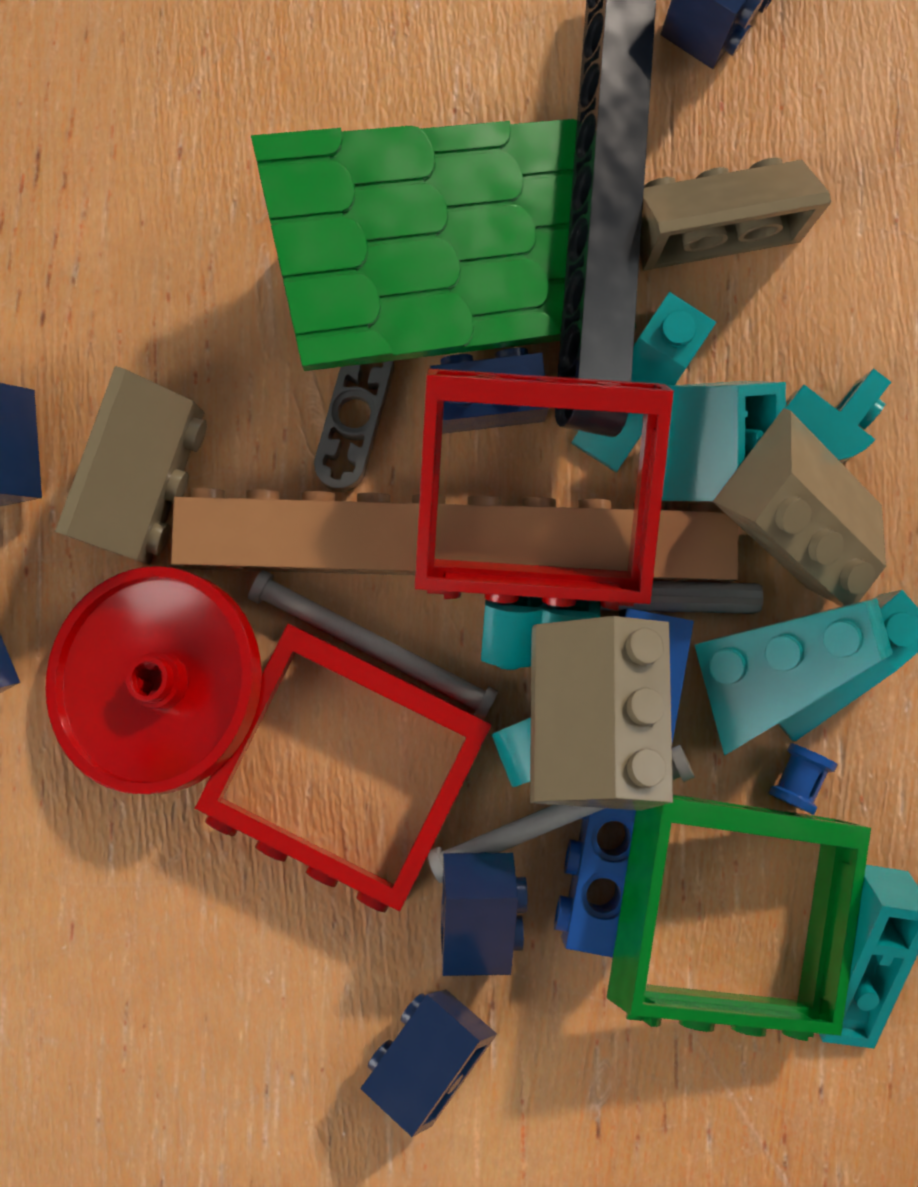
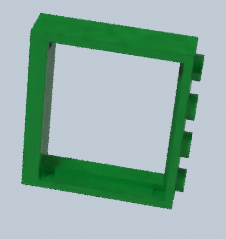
M673 794V803L641 811L636 810L606 998L626 1012L627 1020L644 1021L651 1027L660 1026L662 1019L679 1020V1024L686 1028L703 1032L714 1031L715 1024L731 1025V1029L736 1032L756 1037L766 1036L767 1029L782 1030V1034L802 1041H808V1037H814V1033L841 1036L871 828L835 818ZM671 823L820 844L798 1000L647 984Z

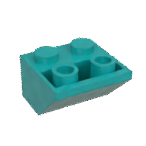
M732 381L668 385L674 393L662 501H713L783 408L786 409V382Z

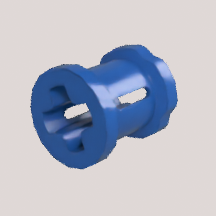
M790 743L787 749L791 755L777 786H771L768 794L814 815L817 810L814 802L827 773L835 772L838 764L807 748Z

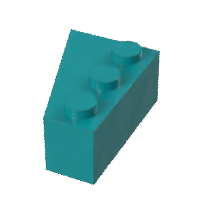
M877 598L714 638L694 645L724 756L893 654Z

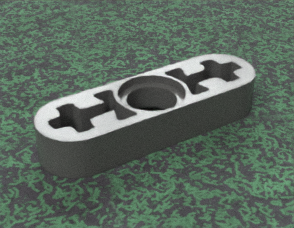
M394 361L381 362L384 363L382 368L373 367L371 369L368 386L369 389L378 388L376 395L361 387H347L348 381H352L359 386L362 377L361 365L340 367L314 460L317 476L327 488L333 491H350L356 488L365 476L393 376ZM354 399L364 401L371 409L369 420L359 428H349L339 418L342 406ZM334 432L349 440H364L360 448L350 443L347 457L349 463L355 466L353 473L343 472L340 480L333 479V471L330 467L326 466L328 459H338L343 445L340 439H332Z

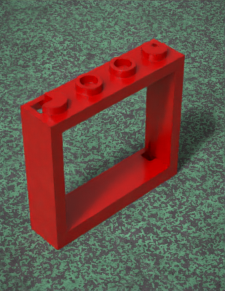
M428 368L426 376L415 589L427 590V594H443L444 599L460 598L461 592L484 594L486 600L497 603H514L519 600V596L542 597L543 603L557 607L574 606L577 600L600 601V606L611 610H619V606L634 607V603L651 604L674 391L666 384ZM444 401L644 414L628 571L435 559Z
M287 624L262 673L259 703L248 733L232 757L210 776L194 809L208 815L205 823L221 833L235 836L237 831H240L258 840L255 848L275 860L285 862L287 857L290 856L308 865L305 873L316 881L331 887H336L339 881L357 890L356 899L364 905L384 913L388 907L400 912L492 724L294 625ZM296 653L466 737L394 884L223 798Z

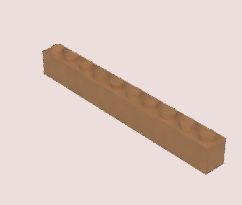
M193 488L191 489V497H174L171 564L182 569L265 570L272 572L415 576L420 494L412 496V503H390L389 494L358 493L357 502L335 501V493L325 491L302 492V500H280V492L274 490H247L245 499L225 498V491L221 489ZM439 495L435 559L628 571L635 502H633V509H611L610 500L582 499L578 500V508L556 507V499L529 497L523 499V506H501L500 497L470 496L468 497L467 505L445 504L446 497ZM662 501L653 581L731 583L738 580L739 525L725 512H722L714 502L689 503L688 511L667 510V502Z

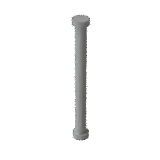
M262 570L256 577L248 594L249 600L257 604L263 600L476 710L474 716L482 720L485 719L498 690L490 686L484 690L280 585L273 581L274 575L265 570Z
M681 745L672 748L673 780L681 777L683 782L695 776ZM551 805L445 851L441 847L434 848L428 854V861L435 878L439 883H442L443 853H500L605 808Z

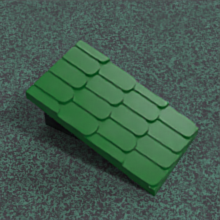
M563 119L510 124V121L431 128L399 126L353 131L331 128L251 135L304 371L560 341L577 120Z

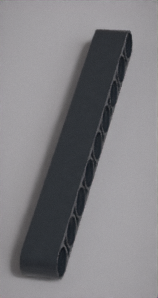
M586 0L558 377L631 382L656 0ZM555 408L556 422L560 427L607 437H616L620 434L628 417V413Z

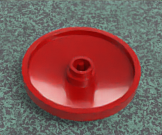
M152 566L131 569L105 580L87 593L72 609L62 624L51 649L46 671L45 691L48 716L58 743L67 757L82 773L93 781L119 792L130 794H165L180 791L200 783L215 773L232 757L243 742L255 717L259 703L262 676L257 640L247 617L238 604L220 587L195 574L171 567Z

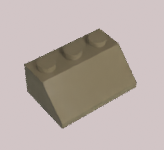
M768 158L753 164L749 169L729 172V169L724 167L713 168L702 172L696 179L676 182L675 178L672 177L652 180L644 185L640 240V257L643 271L800 243L831 204L829 191L802 159L783 163L781 158Z
M115 366L55 532L151 565L153 556L161 555L167 544L170 525L166 524V520L172 503H174V497H183L186 491L189 475L184 469L191 451L197 452L204 440L207 422L203 420V410L193 400L133 372Z
M783 408L713 502L807 589L841 607L858 603L886 567L882 505L792 411Z
M607 616L536 624L532 627L530 803L640 811L673 803L669 622Z

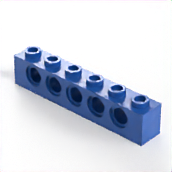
M623 609L619 612L621 617L669 622L671 731L673 743L694 621L635 609ZM605 808L581 818L579 840H569L564 873L572 875L568 897L559 896L554 919V930L562 931L561 938L566 949L613 958L636 810ZM610 821L621 822L625 829V837L621 845L611 850L600 848L597 843V833L601 826ZM600 878H608L614 881L615 893L609 902L595 905L587 900V890L593 881Z

